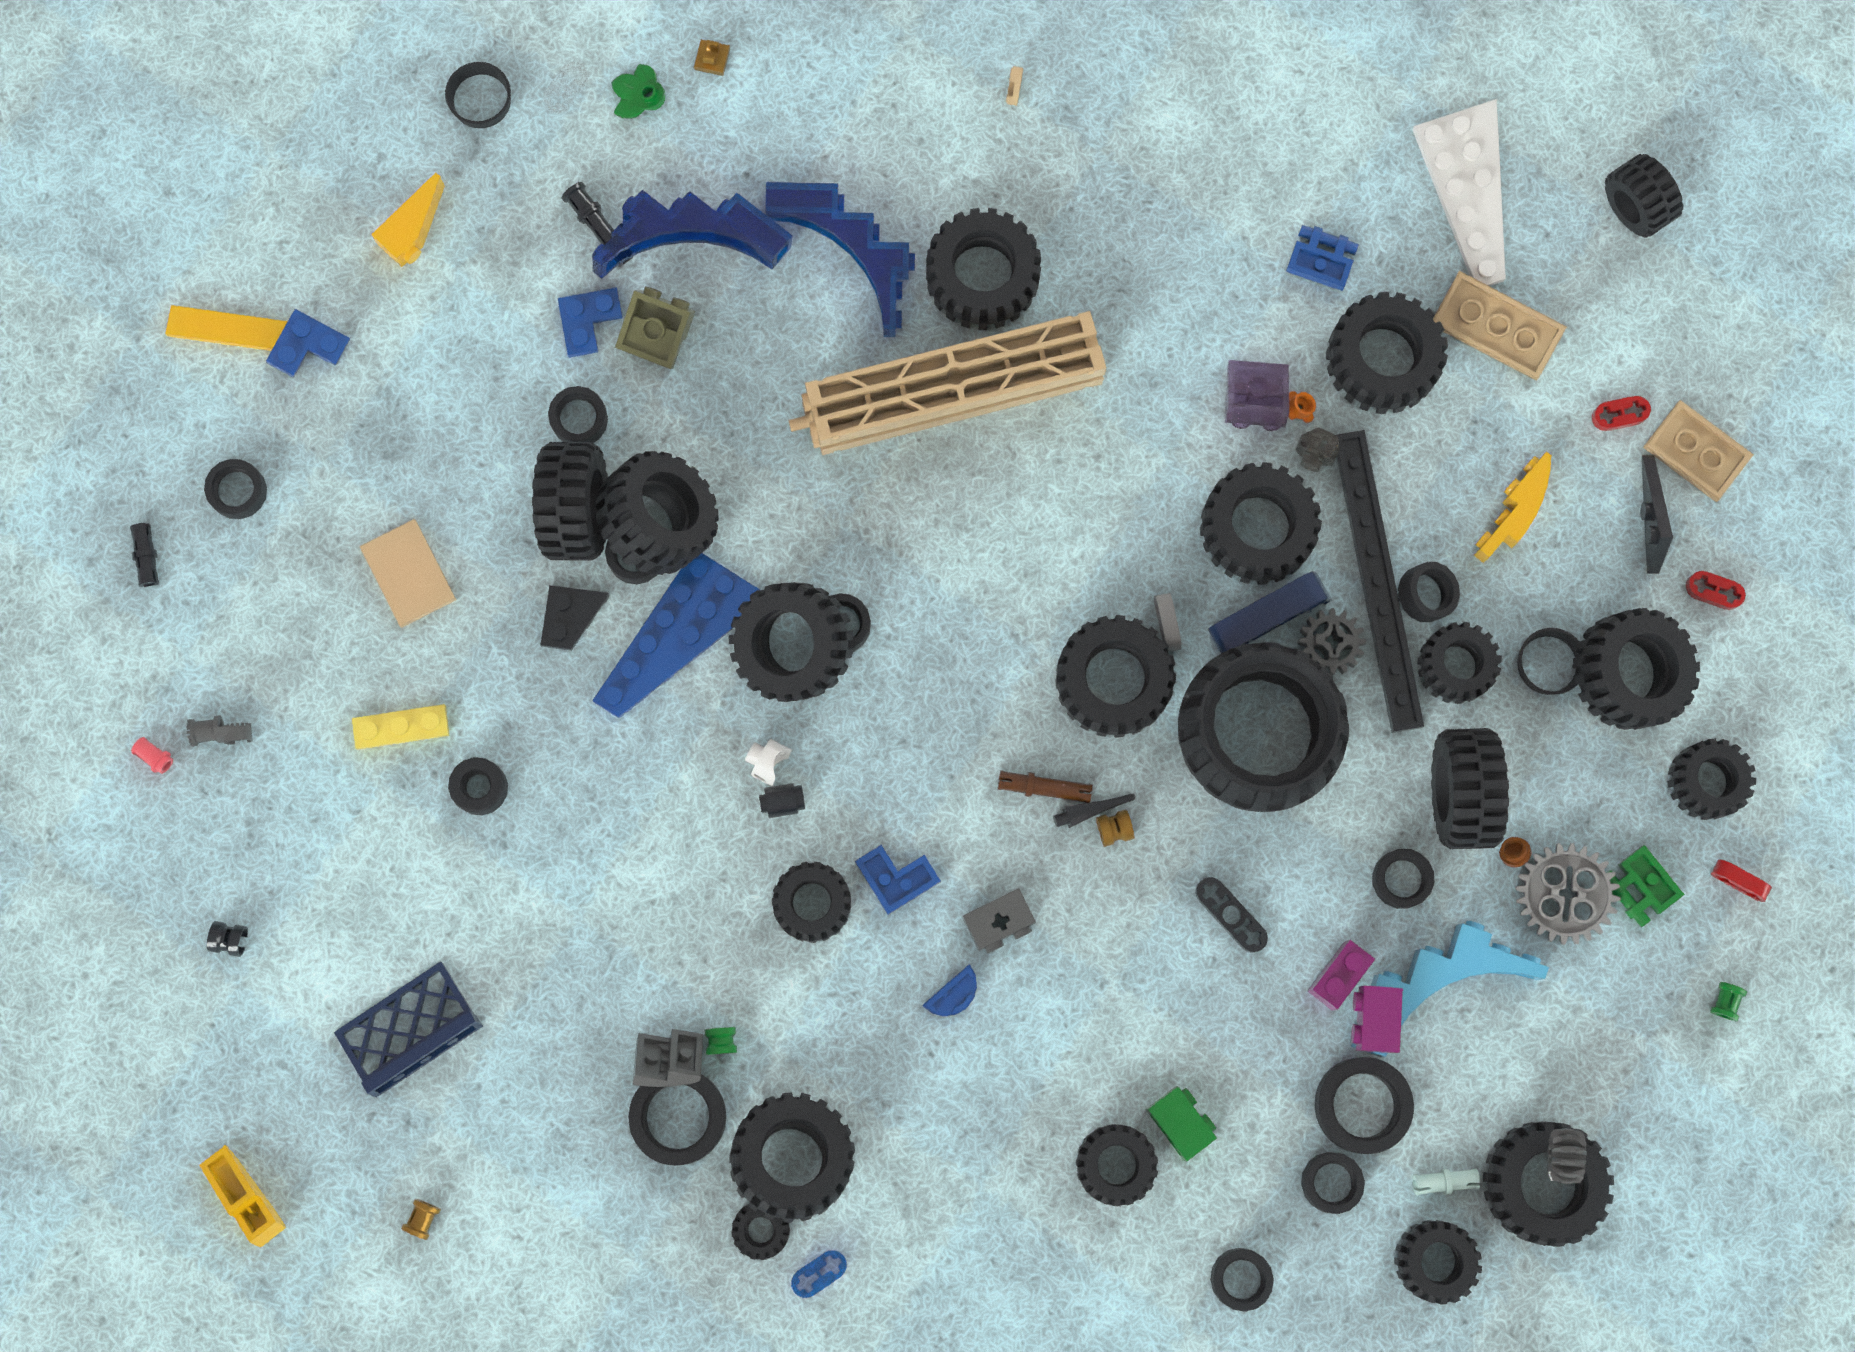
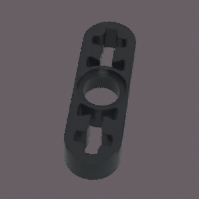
M1213 877L1205 878L1198 883L1195 890L1196 898L1238 945L1246 952L1255 953L1261 951L1268 941L1266 930L1224 884ZM1204 884L1209 887L1215 885L1218 888L1215 894L1220 900L1224 898V895L1229 899V901L1223 903L1218 908L1217 912L1212 906L1218 903L1212 897L1207 899L1203 897L1205 892ZM1233 906L1238 909L1240 919L1236 924H1229L1223 919L1222 914L1226 907ZM1246 918L1251 924L1245 927L1251 933L1256 931L1260 933L1258 937L1259 946L1255 944L1247 945L1245 941L1248 939V936L1243 930L1238 935L1234 932V929L1240 927Z

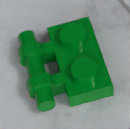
M1645 845L1639 847L1618 864L1625 874L1622 878L1618 879L1615 875L1609 880L1610 884L1620 885L1618 889L1612 891V895L1621 898L1620 902L1627 909L1624 912L1630 919L1634 918L1640 927L1645 926L1651 921L1644 912L1646 908L1651 906L1656 914H1661L1685 895ZM1630 884H1633L1643 896L1637 902L1626 889Z

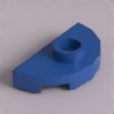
M967 965L922 1006L932 1014L943 1017L957 1015L967 1009L973 1001L977 989L976 974L971 965Z

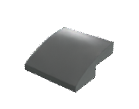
M672 1029L670 1038L638 1033L632 1085L672 1087L699 1082L701 1078L703 1034Z

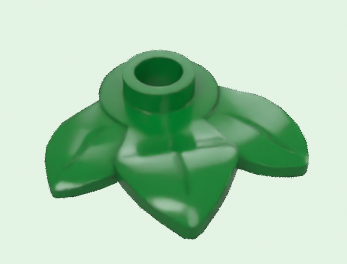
M639 64L635 69L634 75L621 74L611 82L613 91L621 98L614 110V114L618 117L636 118L644 110H657L664 104L665 90L657 82V74L654 69L648 65ZM653 91L651 96L646 97L649 92Z

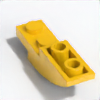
M1547 451L1540 459L1534 456L1523 468L1527 473L1523 479L1519 481L1515 478L1505 489L1504 493L1508 496L1502 503L1512 511L1510 512L1506 508L1494 522L1498 525L1496 530L1492 534L1486 531L1475 544L1480 549L1474 556L1482 563L1494 553L1502 542L1513 548L1521 540L1535 519L1543 502L1550 476L1551 455Z

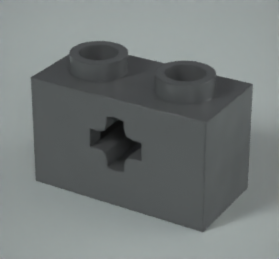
M1019 888L962 916L978 951L986 949L987 954L1004 946L1002 940L1011 935H1014L1015 939H1019L1031 933L1032 929L1030 926L1036 923ZM999 914L1001 918H1008L1009 921L1005 924L1006 930L1002 931L1000 927L993 928L992 924L995 922V915Z

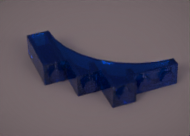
M766 182L765 212L767 220L789 222L812 229L833 240L850 254L865 272L876 293L882 314L883 336L896 337V328L902 329V310H896V299L902 300L903 281L897 280H909V271H915V253H909V242H879L880 223H874V213L844 212L845 194H839L838 183Z
M641 190L635 197L630 196L623 204V223L619 224L613 231L612 238L605 245L600 244L593 252L592 271L603 279L619 264L641 252L659 246L678 243H708L731 248L751 256L770 269H773L791 249L793 235L738 193L730 200L725 199L722 201L717 211H715L689 191L683 198L678 197L668 210L644 190Z

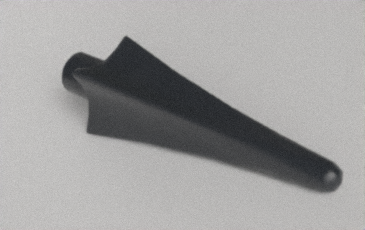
M1128 794L1103 801L1065 806V809H1062L1063 813L1054 815L1053 820L1056 827L1068 824V827L1071 828L1102 812L1135 800V795Z

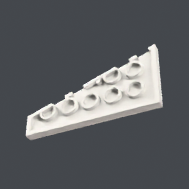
M1497 99L1416 125L1412 129L1469 275L1488 286L1503 282L1506 279Z

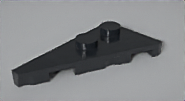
M1642 455L1643 503L1641 504L1640 515L1645 524L1647 574H1659L1672 542L1673 534L1655 456Z

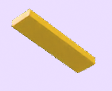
M171 305L165 334L169 337L272 351L288 321Z

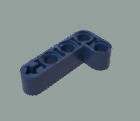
M1312 571L1209 627L1208 631L1220 653H1223L1231 648L1249 644L1303 613H1310L1312 609L1321 604L1326 605L1332 599L1318 573Z

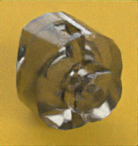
M1321 428L1313 429L1301 435L1295 449L1303 457L1300 465L1313 472H1319L1321 465L1332 466L1340 449L1339 438Z

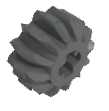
M1554 1129L1550 1134L1547 1149L1548 1176L1551 1181L1563 1184L1580 1183L1585 1174L1587 1154L1585 1136L1583 1132L1575 1131L1574 1129Z

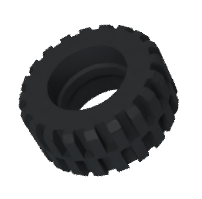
M979 208L970 209V215L964 216V213L960 212L954 215L952 223L945 221L940 226V233H936L932 237L930 249H928L926 257L927 289L929 295L934 297V304L938 310L944 309L946 311V318L952 322L957 318L961 320V326L969 329L971 323L978 324V330H987L989 324H995L997 329L1004 327L1005 321L1008 319L1014 322L1020 317L1022 310L1027 311L1030 307L1032 298L1036 296L1039 286L1041 253L1039 249H1036L1037 241L1034 235L1027 234V226L1022 221H1019L1017 224L1014 223L1013 215L1007 212L1003 216L997 215V209L988 208V213H980ZM975 247L996 249L1005 255L1011 263V277L1006 284L992 291L973 290L965 286L955 274L957 258L965 251Z
M1379 292L1376 298H1373L1371 294L1365 296L1360 300L1359 304L1354 302L1346 310L1331 333L1328 341L1329 346L1326 350V360H1330L1327 367L1329 376H1335L1336 380L1333 385L1337 391L1344 389L1347 392L1344 399L1349 403H1352L1354 399L1361 402L1359 409L1368 411L1370 407L1376 408V414H1386L1388 409H1393V413L1402 412L1406 406L1412 408L1423 397L1425 398L1441 377L1442 369L1446 365L1448 355L1444 353L1448 348V341L1446 337H1441L1445 329L1440 321L1434 322L1433 317L1435 313L1430 308L1426 311L1421 308L1422 301L1415 297L1411 302L1405 299L1406 294L1399 292L1394 297H1389V292ZM1377 329L1390 330L1401 335L1408 342L1413 352L1414 362L1411 369L1404 375L1394 377L1384 376L1373 371L1361 356L1359 344L1362 337L1366 333Z
M549 442L540 449V453L537 455V464L534 467V479L532 482L535 538L538 540L537 545L541 550V554L550 560L591 561L599 557L604 550L606 540H604L600 531L603 529L602 525L597 523L596 513L599 510L596 509V498L599 496V489L602 483L608 478V473L606 472V461L603 459L604 454L602 450L592 442Z
M645 451L643 454L638 453L632 456L602 483L599 489V496L596 498V509L599 510L596 513L597 523L602 525L603 529L600 531L604 540L608 539L611 546L609 548L614 554L618 552L623 557L622 561L627 565L634 564L637 570L645 573L650 570L651 574L654 575L672 574L681 568L683 569L712 544L713 537L716 536L718 530L716 522L719 521L718 509L714 507L716 505V498L714 494L710 493L708 489L710 485L706 479H701L698 475L699 471L694 466L690 468L686 465V460L680 457L672 458L670 453ZM642 495L653 499L661 505L669 516L672 530L662 527L650 516L645 508Z
M1263 462L1260 467H1256L1254 463L1245 464L1241 470L1235 468L1228 472L1227 476L1224 479L1221 478L1210 493L1201 514L1200 536H1204L1203 547L1206 553L1211 552L1213 564L1216 567L1219 565L1226 569L1224 574L1230 578L1236 575L1241 577L1240 582L1249 584L1251 580L1257 581L1258 585L1267 584L1270 580L1275 582L1281 581L1288 574L1292 575L1296 572L1315 548L1319 539L1317 536L1322 525V520L1318 519V515L1321 512L1318 502L1314 503L1312 498L1315 493L1311 487L1304 488L1302 485L1304 479L1297 474L1293 478L1287 474L1289 468L1281 465L1278 470L1273 469L1272 463ZM1250 498H1263L1272 501L1282 509L1287 517L1289 529L1285 540L1278 547L1267 550L1256 549L1247 545L1238 537L1232 525V516L1234 510L1241 502Z
M808 583L771 584L765 586L764 590H757L752 593L750 601L743 602L738 608V611L742 613L741 616L733 617L731 627L735 628V633L729 635L728 644H734V652L730 653L732 662H738L740 668L736 669V672L740 679L748 678L747 687L752 691L760 690L762 697L769 700L776 698L778 702L799 701L824 694L826 689L833 688L839 682L838 675H844L849 667L845 664V660L852 658L853 648H848V640H854L853 630L847 631L845 625L850 622L847 613H840L839 608L842 605L836 598L830 599L828 597L829 592L826 590L814 588L813 584ZM788 612L800 615L810 626L814 638L812 656L806 666L798 671H788L780 666L774 659L769 645L770 631L774 622L780 615Z
M1637 608L1602 618L1595 622V626L1589 627L1583 634L1585 640L1579 641L1575 649L1579 656L1573 658L1572 668L1577 669V676H1573L1574 685H1579L1581 693H1578V696L1582 702H1588L1590 706L1587 709L1593 716L1601 715V722L1609 726L1615 725L1617 729L1636 730L1670 722L1671 718L1678 717L1684 712V706L1691 704L1694 699V694L1691 692L1698 689L1700 679L1696 678V672L1700 671V662L1695 660L1694 654L1698 652L1695 644L1691 645L1688 641L1690 638L1689 633L1686 629L1680 630L1678 628L1679 622L1674 618L1668 617L1664 619L1665 614L1661 611ZM1627 641L1642 648L1652 663L1653 682L1644 698L1630 691L1620 676L1619 656Z
M1116 615L1114 619H1108L1107 616L1099 617L1094 623L1087 622L1082 625L1081 629L1077 633L1074 632L1068 639L1058 660L1055 683L1056 689L1059 691L1058 698L1061 705L1066 707L1068 710L1067 715L1072 720L1076 719L1081 723V728L1086 731L1089 729L1096 731L1097 735L1106 737V735H1114L1115 738L1124 737L1125 734L1132 733L1134 735L1141 732L1143 728L1150 726L1162 714L1174 692L1173 687L1176 683V673H1174L1173 667L1175 661L1173 655H1169V645L1165 639L1160 640L1156 636L1158 631L1152 626L1148 629L1141 625L1143 621L1136 618L1133 621L1125 620L1123 615ZM1107 649H1120L1132 654L1140 662L1144 671V684L1141 692L1135 699L1125 704L1114 705L1100 700L1091 692L1087 684L1086 672L1090 661L1098 653Z
M1488 728L1446 729L1438 734L1435 740L1431 764V798L1439 840L1442 845L1449 849L1495 848L1503 841V836L1506 834L1509 807L1508 769L1502 741L1496 732Z
M792 1092L782 1093L780 1098L775 1099L774 1096L764 1099L763 1104L760 1106L755 1105L749 1111L746 1118L741 1121L732 1142L729 1163H731L732 1168L730 1171L732 1181L736 1182L738 1186L736 1191L741 1198L745 1197L750 1202L748 1206L755 1212L757 1209L765 1213L764 1217L771 1220L777 1217L782 1218V1222L792 1223L794 1219H800L802 1222L811 1219L813 1215L822 1214L840 1197L854 1169L855 1161H853V1155L855 1153L854 1142H850L849 1136L851 1131L848 1124L843 1126L840 1121L842 1116L836 1109L831 1112L826 1108L827 1102L819 1099L818 1102L810 1100L811 1095L801 1093L800 1097H793ZM785 1129L801 1131L810 1136L818 1145L822 1155L821 1168L817 1176L803 1186H787L774 1180L765 1170L762 1163L763 1146L767 1139L777 1131Z
M1541 1121L1523 1124L1520 1128H1513L1506 1132L1507 1137L1499 1139L1494 1144L1496 1150L1493 1154H1488L1485 1162L1489 1164L1488 1173L1483 1172V1182H1487L1488 1188L1487 1191H1484L1486 1201H1490L1493 1208L1490 1211L1494 1218L1500 1219L1502 1222L1501 1226L1508 1232L1517 1235V1238L1543 1246L1562 1247L1567 1243L1575 1244L1583 1241L1582 1236L1585 1234L1591 1236L1598 1230L1595 1226L1598 1221H1605L1609 1214L1604 1211L1606 1204H1612L1614 1195L1609 1194V1185H1614V1175H1608L1607 1168L1611 1165L1608 1158L1601 1156L1599 1153L1602 1148L1596 1141H1590L1588 1134L1583 1132L1587 1152L1585 1174L1580 1183H1575L1572 1200L1565 1209L1558 1213L1542 1214L1533 1210L1527 1204L1521 1188V1178L1525 1166L1535 1155L1548 1153L1550 1134L1554 1129H1574L1571 1128V1125Z

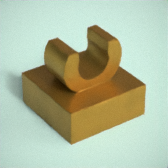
M701 39L694 69L724 76L730 45Z

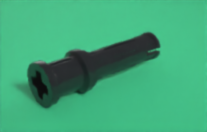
M578 182L572 185L563 193L561 199L571 205L577 213V220L587 224L606 251L611 255L617 266L621 267L622 263L625 264L631 260L634 254L626 247L619 235L601 213V205L598 202H594L585 191V184Z

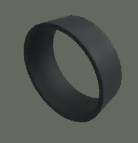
M472 62L461 66L450 76L445 89V99L450 111L463 124L473 128H488L499 123L508 113L511 104V89L506 75L498 67L486 62ZM475 75H489L496 78L503 84L508 95L501 111L494 117L483 121H471L458 115L454 105V96L459 85L467 78Z
M1544 628L1531 634L1523 643L1517 659L1518 672L1523 682L1533 691L1545 695L1563 694L1575 688L1577 685H1574L1573 679L1566 687L1558 691H1546L1537 687L1528 679L1524 672L1522 655L1525 647L1531 641L1540 637H1554L1565 642L1576 658L1579 656V653L1575 651L1579 640L1571 633L1559 628Z

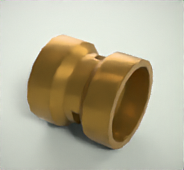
M1127 809L1118 811L1115 816L1108 817L1107 815L1096 817L1097 827L1104 847L1113 845L1117 840L1126 842L1135 839Z

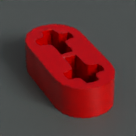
M1641 396L1601 403L1593 411L1592 422L1596 428L1602 431L1638 425L1650 416L1651 406L1648 400ZM1633 403H1635L1637 408L1642 407L1643 409L1639 417L1635 413L1625 414L1624 411L1629 410ZM1605 409L1608 414L1618 413V416L1610 420V424L1607 423L1606 419H1600V415Z
M1698 571L1692 574L1686 581L1687 593L1692 598L1725 610H1733L1745 601L1746 593L1743 586L1736 581L1707 571ZM1703 578L1704 585L1713 588V590L1704 589L1700 593L1698 586L1694 582ZM1731 588L1733 589V595L1737 599L1729 603L1727 602V596L1718 593V591L1726 592Z
M1718 859L1711 872L1714 878L1756 901L1765 902L1772 889L1771 885L1725 860Z

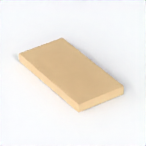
M1461 271L1457 273L1433 317L1435 323L1439 321L1442 323L1445 329L1444 333L1536 381L1539 379L1567 326Z

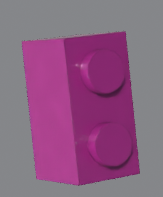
M1344 941L1307 992L1332 1011L1338 1010L1375 961V958L1353 941Z
M1364 985L1359 987L1358 992H1354L1353 1011H1358L1357 1024L1352 1026L1351 1041L1356 1044V1051L1400 1053L1403 988Z

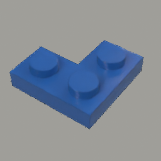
M617 287L557 298L569 358L598 353L593 324L623 318Z
M294 309L270 352L266 363L293 378L308 352L336 366L350 338Z
M880 845L855 861L887 915L941 882L925 855L897 871L883 846Z

